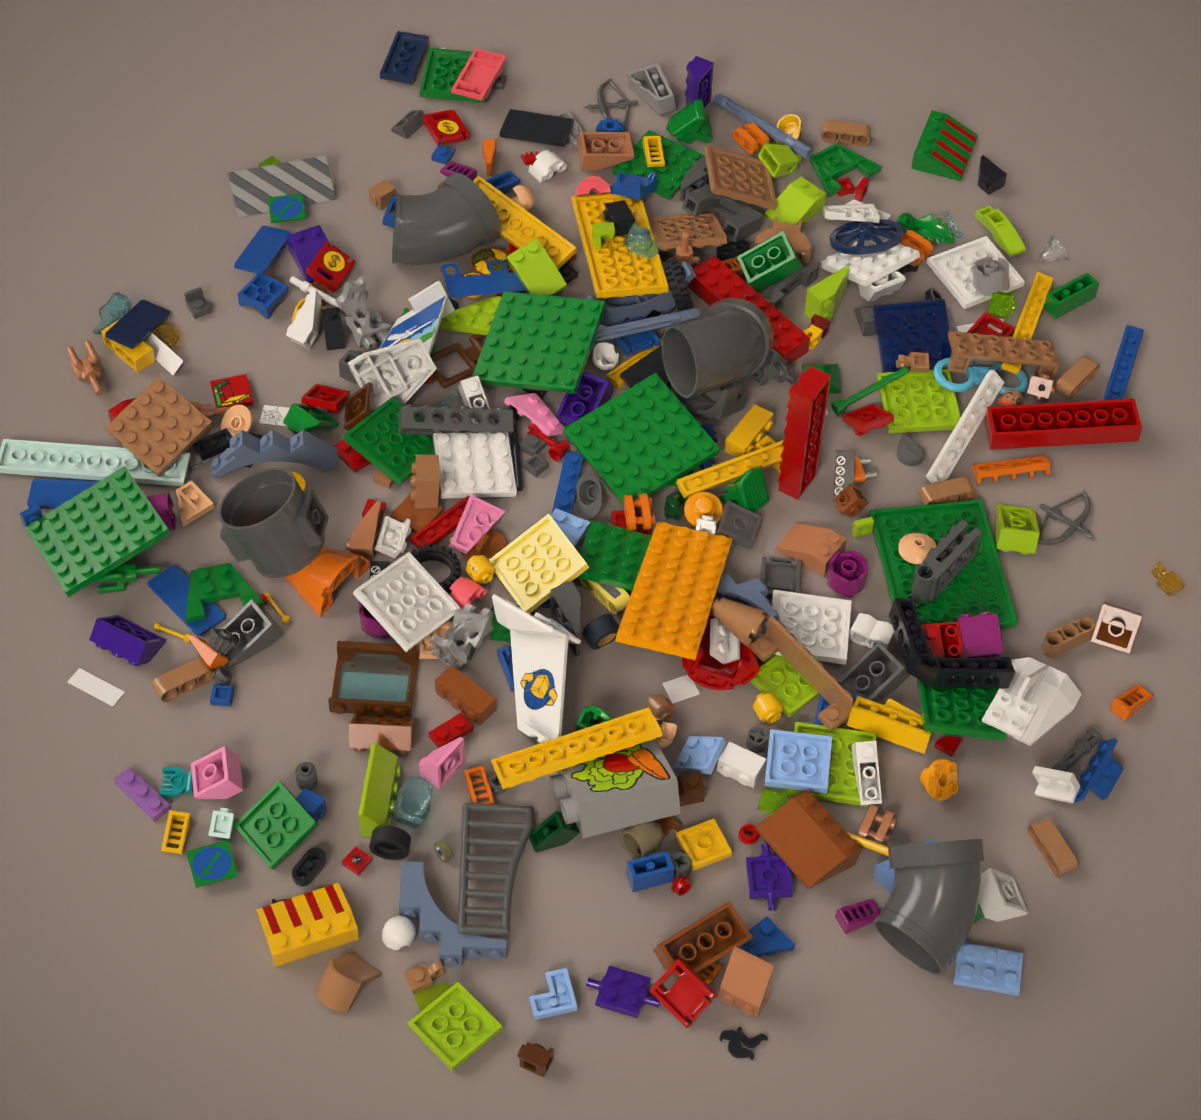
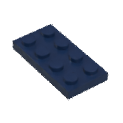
M397 31L380 71V79L412 84L429 43V36Z

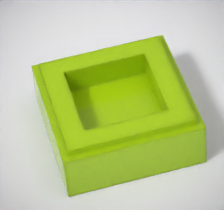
M872 516L854 521L852 529L854 538L872 534L874 525Z

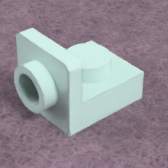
M220 808V811L213 810L209 836L231 839L234 820L237 819V815L232 813V809Z

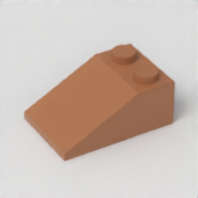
M579 132L577 151L581 171H598L634 159L630 132Z
M796 523L775 547V550L796 562L801 560V565L825 577L828 573L832 556L837 552H845L847 538L831 529Z
M735 946L720 986L719 999L729 1006L733 1005L741 1009L746 1015H753L758 1018L770 997L775 966Z

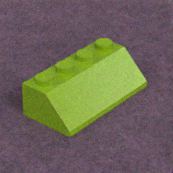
M377 743L371 744L358 813L362 837H371L372 831L376 827L392 826L390 813L395 811L393 796L398 794L399 785L396 779L401 776L402 765H398V756Z

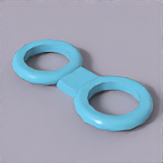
M945 358L938 361L935 365L934 377L943 388L949 391L965 392L971 389L974 384L980 385L988 371L995 370L997 372L1004 370L1001 369L1003 362H997L990 367H971L969 365L966 372L968 381L963 384H956L948 381L942 374V369L948 366L950 358ZM1020 368L1018 375L1015 374L1020 380V386L1016 388L1002 386L999 393L1003 394L1007 390H1016L1020 394L1024 393L1028 388L1026 373Z

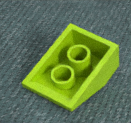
M800 176L790 183L776 199L777 206L775 210L768 209L764 216L774 222V217H777V222L798 225V222L802 221V224H804L822 211V206H825L826 193Z
M537 238L507 256L511 269L529 294L553 296L567 287L563 277Z
M845 266L807 289L804 314L810 320L814 314L828 321L832 319L846 293L849 266Z
M996 504L995 542L997 549L1003 552L1017 551L1025 555L1035 554L1040 535L1035 510L1032 508Z

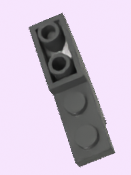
M705 155L695 162L684 176L680 187V201H684L687 193L707 184L709 176Z

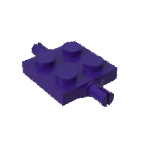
M765 843L761 844L762 855L746 857L749 898L768 899V910L772 911L773 907V911L778 909L777 898L793 896L790 868L779 856L771 854L770 845L766 843L765 846Z
M610 965L601 981L588 977L586 986L598 989L595 1006L634 1018H638L640 1010L645 1004L658 1008L660 1003L656 997L648 995V988L651 982L650 977Z

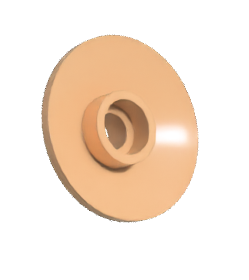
M235 405L228 409L222 418L221 430L227 428L232 437L241 430L248 433L252 425L250 410L243 405Z
M910 533L901 538L898 551L905 561L915 565H922L930 549H935L937 546L934 540L925 534Z

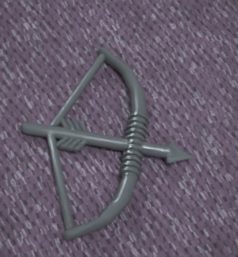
M610 78L599 86L597 91L598 104H589L583 108L590 110L599 108L604 119H610L607 115L606 108L608 107L627 108L623 123L624 131H626L630 105H637L638 101H628ZM610 83L623 100L605 104L602 96L603 88Z
M1084 491L1051 508L1044 504L1039 505L1041 509L1046 511V515L1040 530L1038 544L1054 545L1063 542L1068 537H1071L1076 530L1082 532L1084 536L1094 537L1089 529L1086 530L1081 527L1090 513V502ZM1082 496L1086 502L1083 514L1074 522L1062 516V511L1056 509ZM1048 517L1053 520L1060 519L1070 525L1059 538L1041 540Z

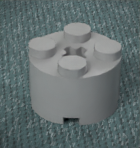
M992 257L977 260L973 266V287L985 296H990L995 292L1007 291L1009 289V263L1002 258H998V261L992 260Z

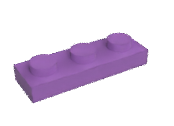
M131 767L113 779L114 783L154 822L171 809L170 805Z

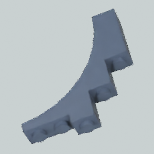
M684 261L680 268L687 286L696 274L691 265ZM669 284L668 292L661 294L609 297L607 299H597L595 295L589 294L586 298L606 302V308L600 324L607 327L622 323L626 317L634 319L641 316L645 319L652 310L667 314L676 306Z
M241 430L230 439V448H227L221 455L213 459L211 467L212 476L217 479L240 467L262 462L300 463L326 472L338 463V454L336 447L304 430H301L291 439L274 430H271L261 439Z
M728 573L722 575L714 602L717 599L726 598L769 613V617L773 616L776 620H780L777 610L771 607L767 599L768 589L766 585L762 584L758 578L737 584ZM763 620L762 623L767 628V622Z
M402 861L399 915L409 919L420 918V941L427 943L440 941V961L442 965L448 967L462 965L463 957L473 960L478 958H490L492 960L506 958V940L487 938L477 934L459 933L458 925L442 913L428 892L424 878L423 862Z

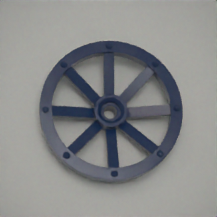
M880 219L879 223L855 221L842 225L835 229L829 238L831 247L840 253L864 255L882 252L897 246L903 240L904 232L900 224ZM876 235H880L891 239L886 242H882ZM847 237L841 242L837 241L839 238ZM856 238L859 239L856 246L846 245ZM868 240H872L876 244L871 246H863L864 242Z

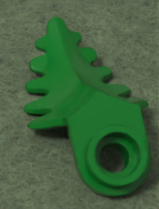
M902 213L897 218V223L902 226L905 232L912 230L923 238H927L931 243L934 239L939 244L941 240L943 244L955 242L954 233H951L952 229H946L948 223L941 225V218L933 221L932 214L916 219L909 213Z

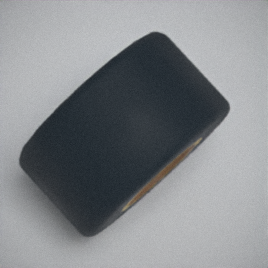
M604 614L591 621L583 629L582 635L592 649H599L616 639L619 625L611 614Z

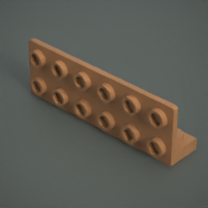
M959 331L948 332V339L952 350L947 366L948 371L966 373L971 359L1038 365L1035 376H1040V373L1051 376V380H1054L1060 365L1053 342L962 333Z
M770 616L767 622L766 634L750 645V649L762 662L779 652L830 704V706L818 714L817 718L832 732L849 719L853 704L851 693L839 685L838 680L825 670L821 662L816 661L811 656L807 648H803L798 643L793 634H789L784 629L783 624L779 620Z

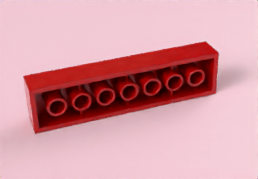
M715 255L692 268L696 276L687 287L709 306L722 299L738 298L756 305L766 315L773 330V349L787 360L786 363L788 365L808 353L810 337Z
M812 366L806 372L801 373L797 384H793L789 390L790 400L787 404L789 410L785 418L787 425L784 429L785 438L782 443L784 450L781 453L782 463L779 467L781 473L778 478V491L799 500L817 476L831 375Z
M1135 399L987 407L984 421L990 450L1137 442L1142 430Z

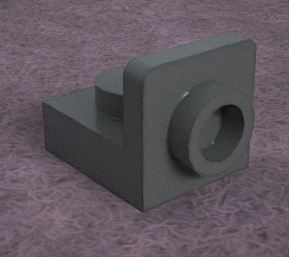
M201 287L184 293L186 306L194 319L211 313V308L203 297Z

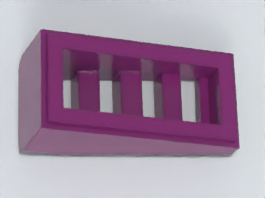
M453 161L440 170V173L447 177L453 173H461L472 181L477 177L476 169Z
M870 899L836 910L835 918L844 933L847 934L873 923V920L881 911L874 900ZM870 906L875 913L873 915H871L870 911L868 910V907ZM861 910H864L867 915L866 917L863 916ZM854 913H857V915L859 916V919L856 918V916L854 915Z

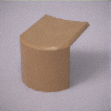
M350 952L329 961L315 989V995L326 1007L347 1014L361 984L382 976V972L369 966L354 952Z

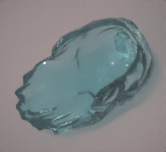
M114 292L109 301L99 309L101 322L93 330L94 334L102 335V330L120 320L131 310L132 304L126 295Z
M411 776L409 780H405L397 794L396 803L394 804V817L398 824L405 828H418L428 818V813L432 806L433 789L430 787V782H427L426 779Z

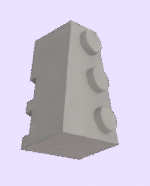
M658 63L627 73L629 88L657 113L662 115L676 110L674 95Z

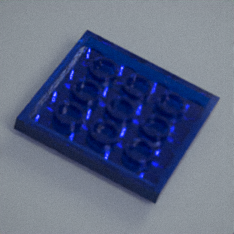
M945 299L873 307L883 373L900 370L896 368L898 355L909 356L910 352L929 353V370H934L938 361L951 357L952 350L948 339V332L950 330Z

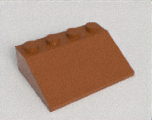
M809 790L790 799L755 828L807 889L854 866L862 851L858 844Z

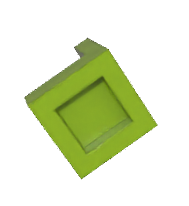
M613 222L592 224L594 248H601V240L614 239L615 228Z

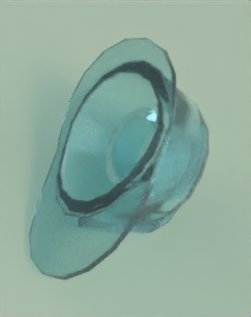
M632 224L627 237L623 240V244L640 257L648 258L657 255L659 246L652 240L650 231L647 228Z

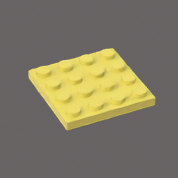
M549 514L489 559L495 567V573L520 608L529 614L550 598V589L573 581L589 568L588 564Z

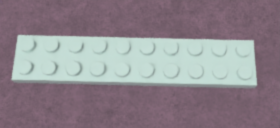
M3 439L0 448V473L103 480L125 466L136 483L167 486L185 485L191 461V453L184 452L158 477L131 452L121 447Z

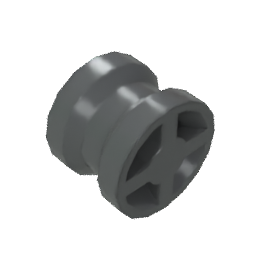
M761 727L751 728L747 735V748L755 753L764 751L767 745V731Z
M682 852L673 854L671 861L674 867V878L678 876L687 877L690 873V857Z

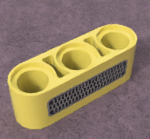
M579 578L582 586L612 614L616 615L627 607L630 596L624 589Z

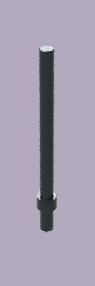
M511 405L509 410H513L514 432L511 434L514 476L517 491H522L517 424L519 414L516 413V408Z

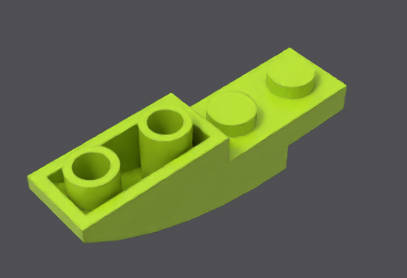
M989 205L975 211V217L993 234V240L1010 257L1026 251L1017 231L999 208L994 210Z

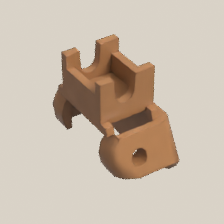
M774 217L772 229H764L755 238V246L784 231L801 264L806 265L810 261V242L806 234L800 233L802 221H799L798 225L777 222L778 218Z

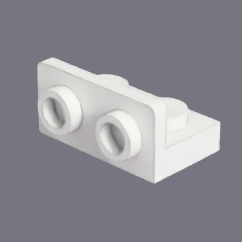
M716 618L710 619V655L722 664L739 660L740 640Z
M1039 766L1034 767L1032 773L1039 783L1035 791L1037 797L1074 803L1080 784L1073 773Z

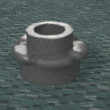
M220 666L213 671V679L217 684H229L232 675L225 667Z

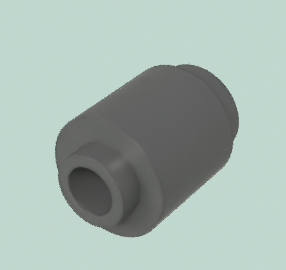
M310 762L300 763L295 769L297 785L302 790L306 788L311 791L318 782L316 767Z

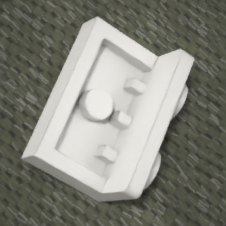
M385 516L374 550L394 559L399 553H403L407 546L405 539L408 538L411 532V527H409L411 520L407 518L402 523Z

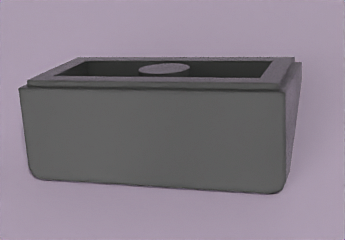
M411 110L391 128V131L403 138H409L424 124L422 121L423 111Z

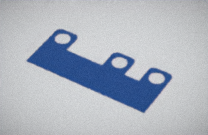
M503 260L488 261L487 264L491 273L488 275L462 277L456 264H444L440 267L450 298L527 290L514 272H508ZM496 262L502 264L503 269L501 271H495L492 268V264ZM453 267L456 269V274L448 275L445 269Z

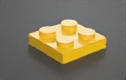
M714 818L676 832L675 837L680 847L691 859L693 871L732 856V851Z

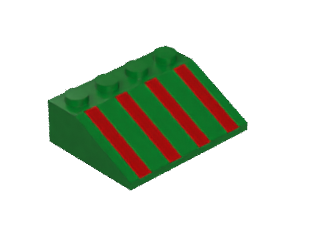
M931 110L914 152L911 169L961 181L978 135L950 115Z

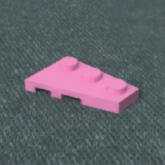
M536 392L506 397L504 403L508 407L511 405L517 409L516 413L520 416L525 415L531 420V424H536L541 432L548 437L563 434V425Z
M471 495L449 547L467 554L483 534H486L506 511Z

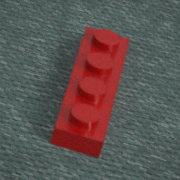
M467 496L411 536L410 542L416 548L422 546L424 549L426 544H430L431 548L433 544H437L455 531L469 497Z

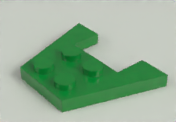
M837 143L810 156V163L828 197L842 189V186L835 180L836 178L856 168L866 177H870L881 172L882 166Z
M230 563L191 570L185 620L186 623L204 620L205 613L202 604L235 597H240L243 607L251 599L264 607V602Z

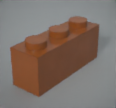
M451 665L435 679L437 695L449 701L456 710H461L465 713L469 720L481 725L497 710L496 698Z

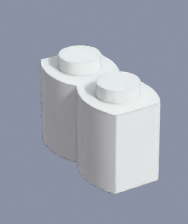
M859 613L850 630L849 640L856 644L867 646L870 649L879 641L888 649L895 633L889 622L877 621L869 614Z

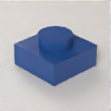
M438 145L431 155L432 161L447 165L454 155V149Z
M37 504L20 513L23 526L26 527L42 517L41 509Z

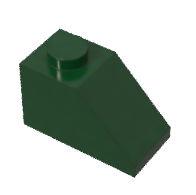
M556 811L531 831L529 838L534 852H541L567 844L580 831L576 823L567 825L562 812Z

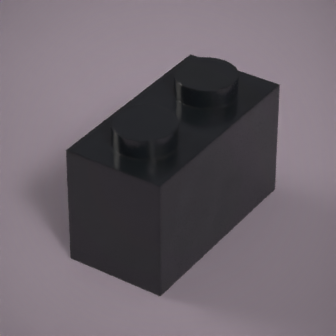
M625 200L605 203L602 217L607 223H614V237L634 234L635 218Z

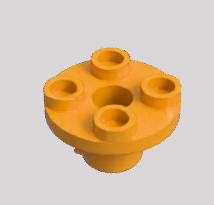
M697 492L691 495L684 507V515L688 524L695 528L697 526V518L702 517V515L713 516V520H718V524L723 511L720 500L709 492Z
M938 759L929 768H925L920 775L921 784L932 799L944 801L950 798L952 794L955 795L958 792L956 763L946 759Z

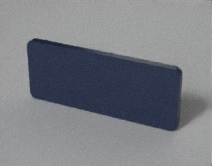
M141 300L105 333V337L134 349L170 315V311L149 301Z

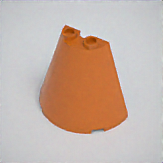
M322 547L318 556L309 565L285 578L319 617H322L333 605L332 592L351 573L359 579L371 566L369 560L364 556Z

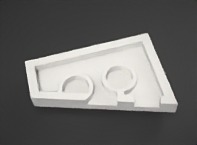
M874 204L822 206L824 218L828 220L879 223L880 220Z

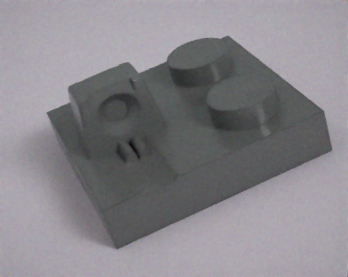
M728 500L715 533L732 538L733 542L750 550L762 516Z

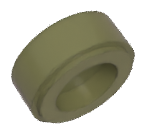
M445 840L434 843L435 852L442 862L452 858L451 848Z

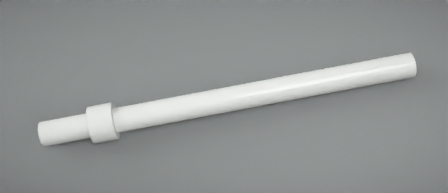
M294 276L290 278L289 282L299 287L301 291L311 293L312 289H315L322 296V300L344 311L335 302V298L314 288L311 283L301 281ZM359 313L358 317L364 318L365 315L363 313Z

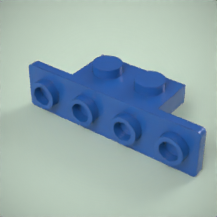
M1116 738L1103 740L1098 745L1097 753L1090 759V765L1080 776V788L1074 803L1084 800L1090 789L1101 800L1107 799L1124 770L1110 755L1118 742Z

